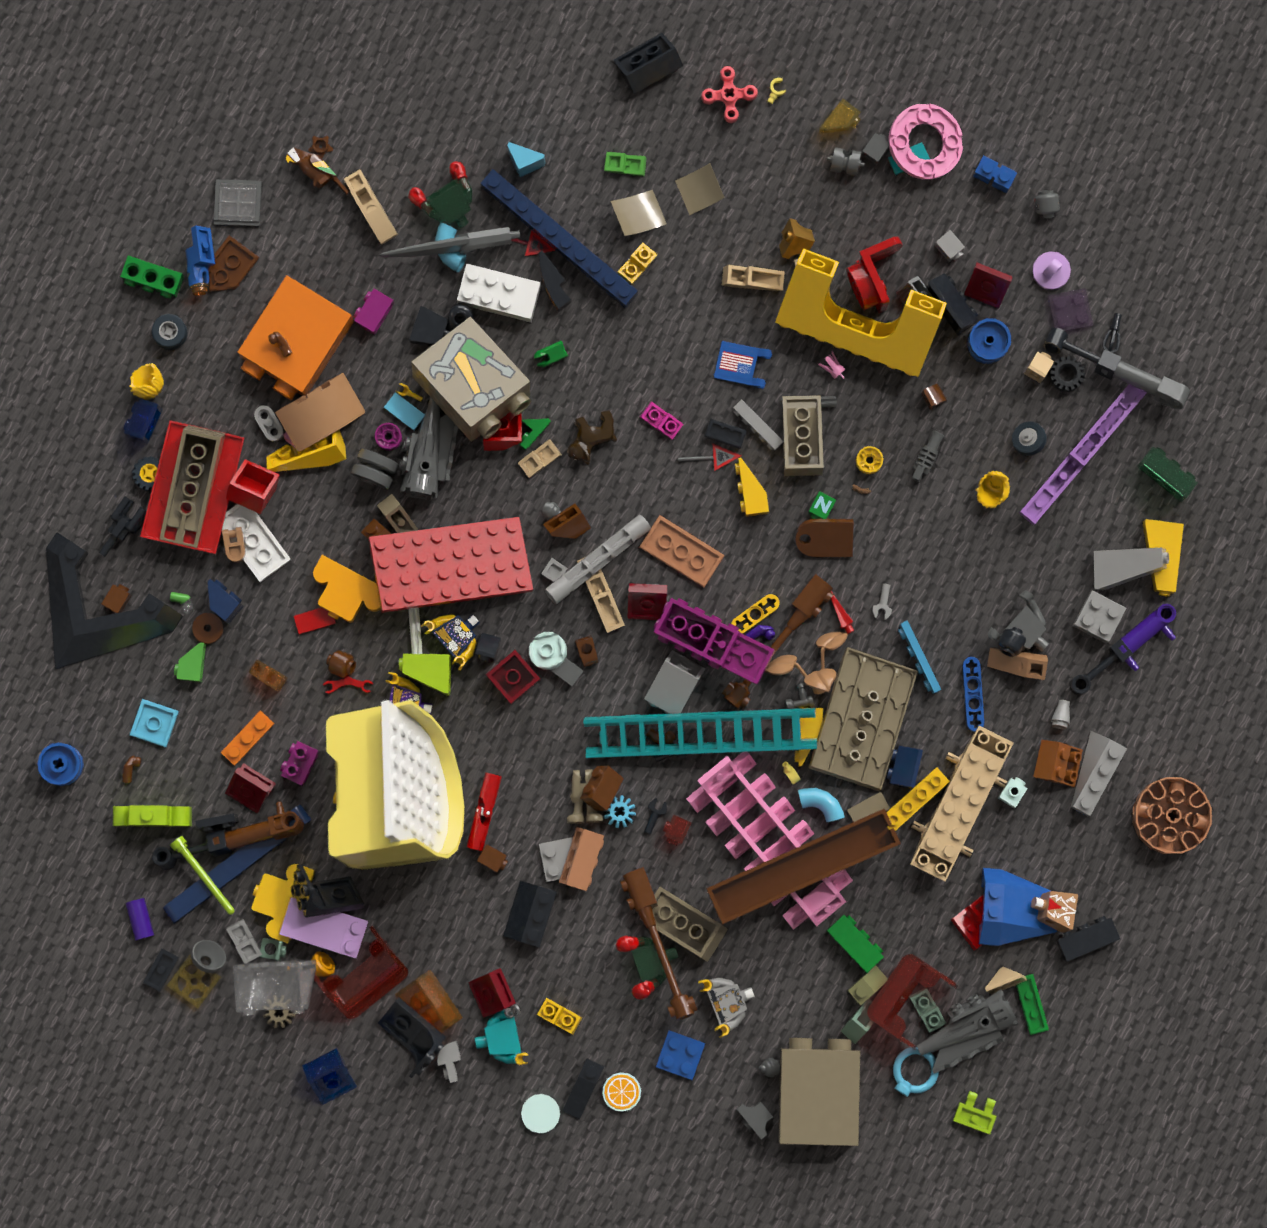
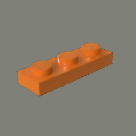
M260 710L221 753L236 766L275 723Z

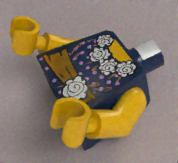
M473 614L465 621L459 615H445L431 621L427 620L421 625V627H428L429 630L425 632L426 635L432 631L455 658L452 665L456 662L460 664L458 670H461L464 664L474 655L477 645L475 638L477 636L472 629L480 622Z

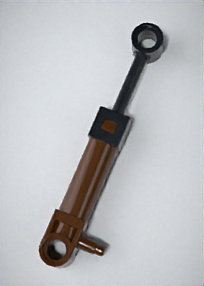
M277 802V815L268 817L267 821L227 832L220 830L206 834L207 843L187 849L192 855L209 851L210 854L217 857L232 853V849L272 838L279 840L300 834L304 829V822L295 812L288 811L284 813L282 802ZM295 820V824L289 827L290 822ZM158 847L152 854L153 862L163 870L172 869L176 865L177 859L183 858L181 853L170 851L166 847ZM167 855V859L162 862V858Z

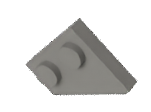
M573 837L539 844L546 882L560 879Z

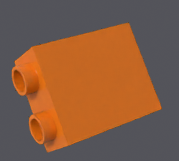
M286 275L237 352L245 360L240 369L257 380H260L264 373L277 380L273 389L290 400H293L296 393L306 396L354 323V319L348 312ZM273 332H279L287 340L292 354L284 357L278 344H271L268 336L273 334Z

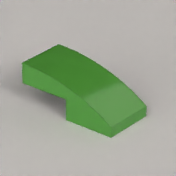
M606 152L604 171L645 176L647 158L645 156L626 155L625 153Z

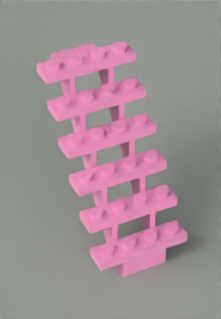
M742 752L732 761L726 756L697 780L701 787L686 798L697 813L712 801L720 809L706 821V824L716 836L731 824L739 832L738 835L725 844V847L735 859L739 858L749 848H752L758 855L754 861L744 868L745 871L801 846L814 835L804 820L795 825L790 831L783 825L782 821L795 811L785 797H782L770 808L764 802L763 798L776 788L765 773L751 785L743 775L757 765L748 752ZM739 780L746 789L724 806L717 797ZM758 803L765 812L743 829L736 820ZM777 826L784 836L762 852L755 843ZM845 869L822 879L823 882L808 895L804 896L802 900L796 892L790 894L797 904L782 916L793 930L807 918L817 927L846 903L840 891L853 880ZM786 896L777 899L771 903L773 904V906H775Z

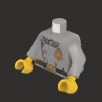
M714 978L700 980L698 983L704 984V989L700 990V992L707 991L719 1022V1026L715 1028V1031L721 1029L722 1035L719 1038H722L736 1028L743 1020L747 1010L745 1002L755 998L751 987L740 991L738 984H734L729 979Z

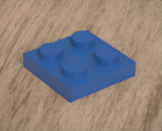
M669 1030L656 1067L693 1080L705 1043Z

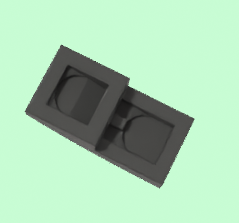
M566 657L561 665L550 670L570 686H573L583 673L582 669Z

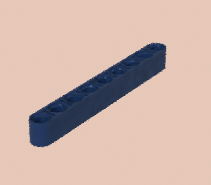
M301 804L291 810L303 820L304 824L312 820ZM295 820L290 822L289 827L295 824ZM272 838L243 846L207 873V875L220 890L226 886V883L234 880L242 871L250 868L258 859L263 858L275 846H279L288 838L279 840ZM200 879L165 905L163 910L175 924L181 917H185L193 911L197 905H201L209 899L212 893Z

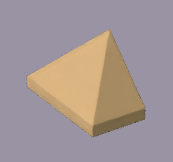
M1001 967L985 989L986 992L992 995L1000 989L1005 990L1027 981V979L1018 972Z

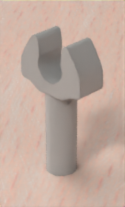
M883 584L880 603L873 606L874 618H877L879 609L885 610L884 620L891 615L892 609L887 605L890 591L889 584Z

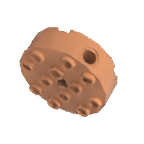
M1165 777L1148 784L1138 794L1133 806V826L1138 837L1148 848L1162 854H1181L1194 849L1206 838L1212 824V807L1205 793L1195 783L1182 777ZM1173 811V815H1176V818L1170 820L1171 818L1168 816V813Z

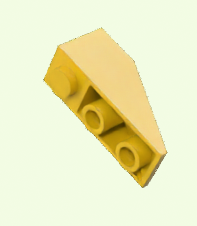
M738 458V463H735L736 475L740 474L741 482H737L738 492L743 494V501H740L741 512H745L746 517L768 514L769 508L766 491L743 459Z
M816 708L815 718H800L801 739L818 737L823 722V708ZM811 749L795 751V762H798L799 767L803 765Z

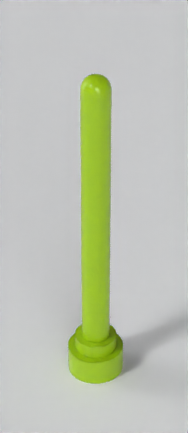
M180 836L170 844L171 848L183 855L225 911L232 915L235 911L186 848L187 841L183 836Z

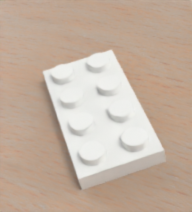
M239 504L226 512L222 530L228 529L230 531L236 530V527H242L246 550L243 560L260 583L291 561L290 557L256 512ZM237 537L230 538V542H237Z

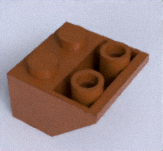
M1041 740L1034 777L1075 787L1083 750L1061 742Z

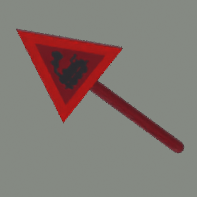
M532 230L529 241L517 238L511 239L513 242L527 245L525 256L536 255L540 251L544 253L555 251Z

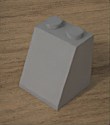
M672 650L644 699L651 706L663 709L666 714L681 713L705 668Z

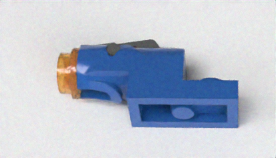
M194 226L191 228L193 246L185 251L187 260L186 270L190 291H192L194 296H202L208 293V267L215 264L211 229Z

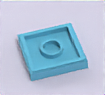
M142 699L130 736L167 748L179 711Z

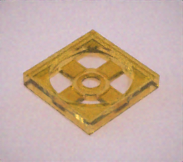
M190 954L167 986L199 1009L221 979V976L215 972L209 973L211 985L209 987L202 983L201 979L206 972L198 969L195 974H190L185 970V967L193 965ZM179 976L185 979L187 984L182 991L178 987ZM192 978H197L198 983L196 985L190 983ZM193 989H198L204 993L200 998L188 997Z

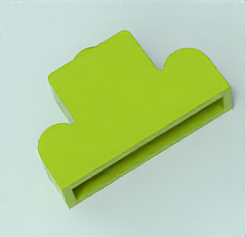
M158 805L113 806V826L192 827V807Z

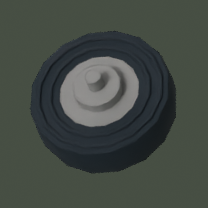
M1032 421L1020 424L1012 434L1014 448L1020 454L1026 456H1033L1039 453L1046 444L1047 436L1045 430L1038 423Z

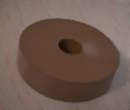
M213 613L199 615L194 620L192 626L196 639L205 644L218 641L224 630L221 619ZM206 625H211L209 632L205 631Z

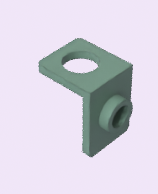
M263 938L260 949L262 955L260 957L281 961L282 957L285 958L287 946H284L283 941ZM268 943L276 946V951L272 955L265 952V946Z

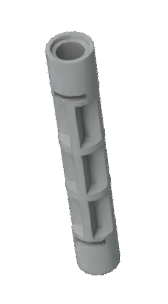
M642 515L636 516L612 537L544 589L547 596L554 604H558L571 591H574L632 545L635 540H638L651 530L649 523Z

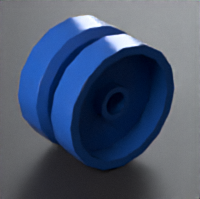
M991 318L979 321L973 326L967 338V348L970 355L976 361L983 364H992L1001 360L1011 345V334L1008 327L1003 322ZM987 338H990L992 343H988L986 341Z
M60 742L50 744L44 748L39 755L37 763L39 773L43 779L59 786L70 785L77 781L84 767L83 757L79 751L71 745ZM62 761V763H64V766L59 767V762Z

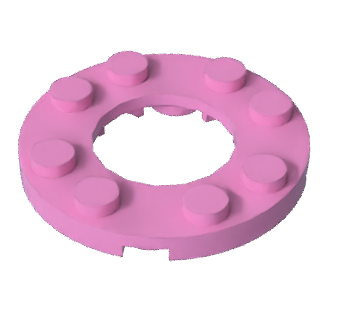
M916 104L901 112L892 123L889 132V148L896 164L910 176L925 180L936 179L951 171L958 163L963 151L962 132L955 118L945 109L933 104ZM916 125H931L940 133L943 145L940 154L936 158L930 160L920 159L909 148V133Z

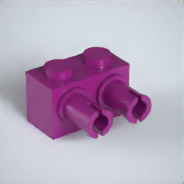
M299 741L296 744L293 743L288 752L290 754L288 762L284 761L281 766V776L304 786L320 751Z

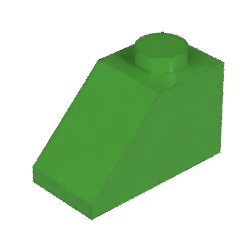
M200 642L180 658L178 664H175L174 675H177L178 680L202 682L206 650L205 643Z

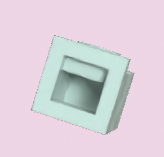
M1017 777L1015 779L1010 778L998 799L1012 808H1016L1028 789L1024 786L1026 783ZM1012 788H1016L1018 790V793L1016 795H1013L1011 793Z

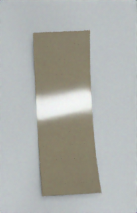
M710 163L691 174L675 180L689 215L724 198ZM653 190L611 201L624 236L641 233L667 224Z

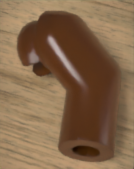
M273 332V334L268 336L271 344H278L284 357L292 354L287 340L279 332Z
M651 728L646 736L654 743L659 744V733ZM668 731L665 733V744H672L676 737L674 732Z
M135 755L129 757L123 766L122 782H132V770L134 766L140 767V757H135Z

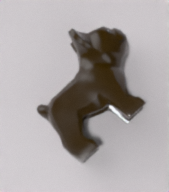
M610 410L601 412L600 418L603 421L601 427L588 426L584 417L575 419L574 423L578 427L576 440L567 450L570 458L584 461L589 465L590 453L593 447L609 441H617L613 427L614 419Z

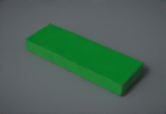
M1026 975L1027 981L1017 984L1016 988L1029 1034L1033 1035L1048 1031L1049 1028L1034 975Z

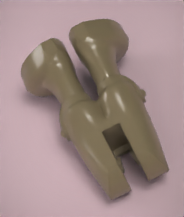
M593 769L585 770L586 783H581L580 770H573L570 798L572 803H574V811L572 815L567 817L568 824H584L583 800L580 797L592 776ZM586 803V823L603 822V816Z

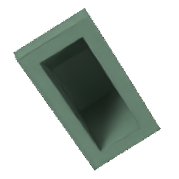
M870 999L866 1000L845 1024L841 1032L856 1044L883 1010Z

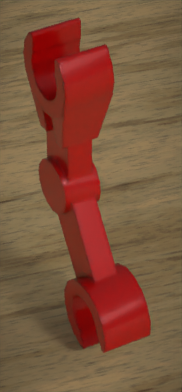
M348 676L341 680L326 681L323 685L332 684V690L326 691L328 694L345 685L356 686L369 693L371 691L364 689V685L366 683H373L370 680L360 681Z

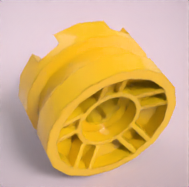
M864 447L856 457V465L864 474L876 473L883 464V455L876 447ZM872 457L873 463L868 464L866 458Z

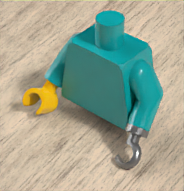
M512 1005L511 1008L497 1012L488 1020L487 1027L484 1028L486 1035L475 1037L476 1048L488 1047L490 1055L506 1064L526 1065L528 1062L523 1061V1056L528 1054L521 1053L515 1017H513L515 1013L514 1008L517 1010V1014H520V1008L518 1005Z

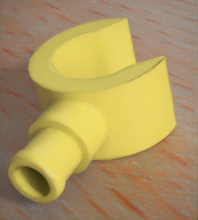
M775 78L770 84L771 94L767 100L770 104H773L778 96L786 93V90L777 92L773 88L775 83L783 81L782 78Z
M788 762L782 764L784 767L783 772L787 775L792 785L801 780Z

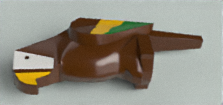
M294 147L287 153L286 163L299 165L302 172L314 181V187L321 189L332 179L346 195L349 193L336 174L318 154H311Z

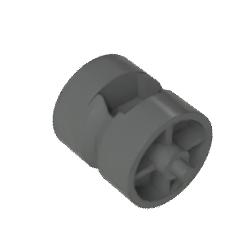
M835 147L833 155L831 157L827 156V160L832 163L830 172L841 173L845 171L848 175L857 176L858 168L860 166L864 167L865 164L861 163V152L850 150L846 153L845 149Z

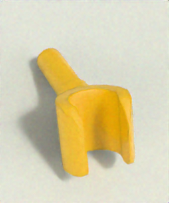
M399 383V385L404 387V391L399 392L395 390L397 394L401 396L408 395L421 402L423 397L410 391L407 385Z

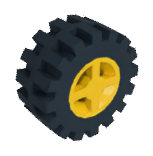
M152 456L143 457L134 465V470H132L133 480L144 491L152 492L160 461L158 458Z

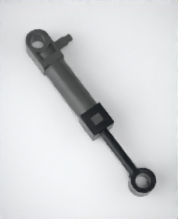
M1056 327L1050 330L1043 344V347L1048 352L1059 354L1062 349H1066L1096 363L1094 372L1112 380L1114 377L1154 395L1153 399L1160 402L1163 406H1169L1176 410H1181L1184 407L1190 394V389L1187 386L1165 376L1163 379L1125 363L1121 361V356L1104 349L1101 357L1066 342L1068 334L1064 330Z

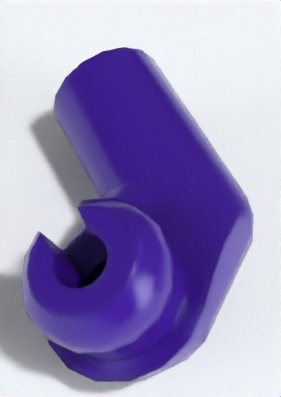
M758 625L747 632L746 636L752 639L765 636L766 639L771 640L775 637V632L771 626Z

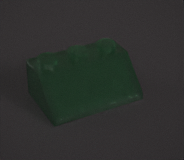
M1152 447L1138 463L1137 467L1178 501L1182 502L1197 485L1196 477L1187 471L1185 473L1180 469L1181 465L1177 461L1169 460L1162 449Z

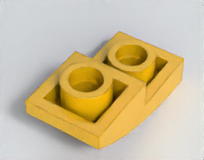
M642 243L631 255L630 259L619 269L617 274L630 285H633L656 258L657 254Z
M548 998L545 999L537 1014L571 1034H574L582 1019L579 1015Z

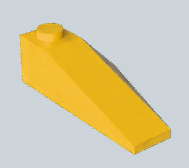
M340 429L301 451H297L292 445H284L267 456V469L273 472L329 466L346 460V448Z

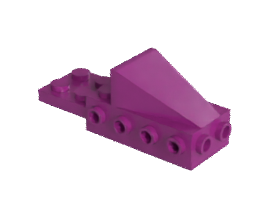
M671 598L665 604L661 618L654 625V633L658 636L657 640L665 644L670 642L675 645V649L683 653L687 650L692 653L691 657L699 661L703 659L709 666L717 670L721 667L756 685L759 684L775 653L774 649L738 631L739 628L730 623L728 626L721 623L722 619L714 615L711 617L705 615V611L698 607L693 609L687 606L688 603L680 598L677 600Z

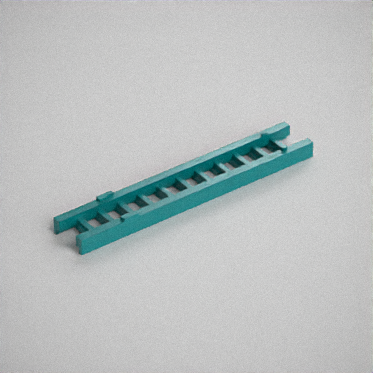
M816 708L585 717L583 720L584 727H601L599 736L600 744H602V747H587L586 758L817 749V738L801 739L800 718H815ZM792 718L793 739L782 740L781 719ZM742 720H753L754 741H743ZM761 720H773L774 740H762ZM722 721H734L735 741L723 742ZM697 722L698 743H684L683 723ZM702 722L716 723L717 742H703ZM677 723L679 744H665L664 724ZM645 724H658L659 744L646 745ZM620 725L621 746H608L606 726ZM626 725H639L640 745L627 746Z

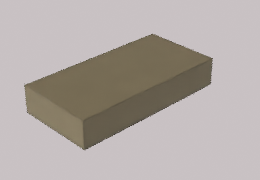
M879 792L847 811L852 821L855 822L884 808L887 811L890 807L883 794Z

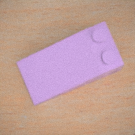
M291 897L279 934L357 958L368 921L341 912L305 918L302 911L298 909L296 898Z

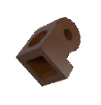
M592 635L575 640L584 667L599 663Z

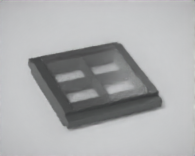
M216 179L214 225L260 227L262 181Z

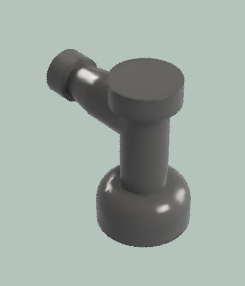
M804 683L797 685L800 700L794 702L792 699L785 700L786 709H798L806 706L814 707L812 696H807Z

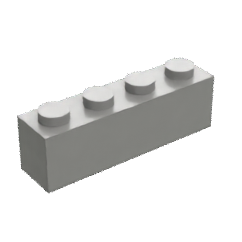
M1090 731L1071 808L1087 817L1092 814L1127 748L1107 737Z

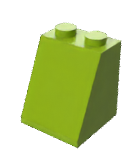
M403 654V658H399V670L406 677L446 696H450L451 656L449 654Z

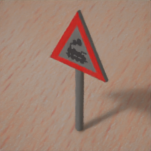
M712 443L713 456L683 457L677 460H714V471L742 455Z

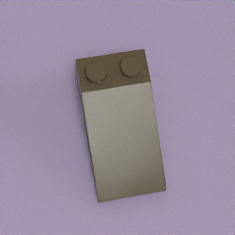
M821 395L783 396L784 476L823 475Z
M659 887L654 895L658 906L652 909L657 931L708 962L728 929L662 887Z

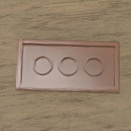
M659 515L639 547L703 588L724 557L722 553Z

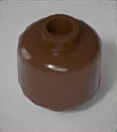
M341 650L330 654L326 661L328 671L341 678L352 675L356 668V661H354L353 655Z

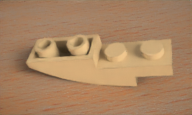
M359 169L344 178L352 196L380 243L384 244L398 235L362 171Z

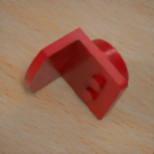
M892 237L860 251L861 257L860 260L856 261L857 264L846 268L851 288L863 310L876 306L879 313L887 310L890 302L886 293L887 289L873 263L899 251L903 246L899 237Z

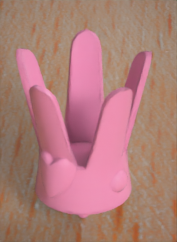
M832 351L833 357L829 354V357L825 358L831 367L821 363L818 365L828 371L834 379L839 375L844 379L841 373L845 368L839 364Z

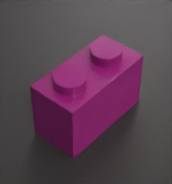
M373 289L372 292L369 291L363 300L365 302L363 307H359L353 317L355 318V324L375 335L394 305V300Z

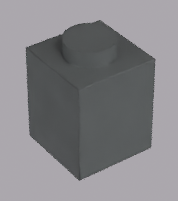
M875 133L863 149L861 155L877 165L889 149V139L883 134L878 135Z

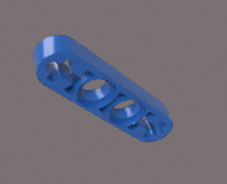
M968 657L962 665L966 724L969 730L975 732L977 728H974V725H970V722L973 721V715L969 716V712L975 713L980 711V715L977 714L976 718L981 724L977 725V727L984 726L981 667L977 658ZM969 660H972L977 665V667L973 668V674L978 673V677H966V673L970 674V668L966 667V664L970 662ZM974 679L977 681L978 687L976 690L968 688L967 682ZM975 698L979 701L977 709L969 707L970 699Z

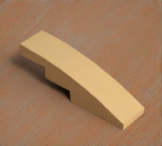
M600 569L585 582L608 633L624 626V622Z

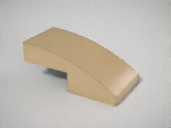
M550 439L520 460L518 464L530 478L562 454Z

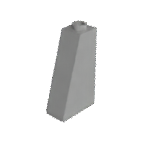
M1164 548L1094 551V588L1098 591H1104L1167 569L1169 553Z

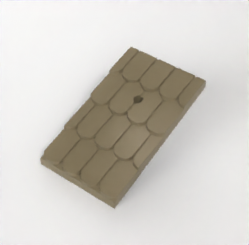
M847 647L842 656L837 678L833 685L826 714L824 715L817 739L818 746L817 749L813 750L809 769L880 791L918 671Z

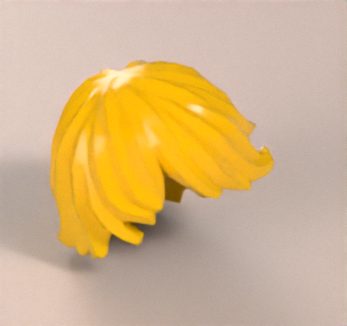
M145 364V366L134 370L130 377L131 385L129 387L132 388L130 391L133 392V395L149 400L161 393L164 380L155 364Z
M991 471L985 474L979 481L978 488L975 489L979 503H982L986 508H996L997 505L1003 503L1008 498L1010 492L1009 478L998 471Z

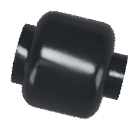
M457 303L449 311V323L452 327L456 328L470 316L473 319V311L469 305Z
M1016 627L1005 629L998 641L1000 652L1009 657L1019 655L1026 643L1023 631Z

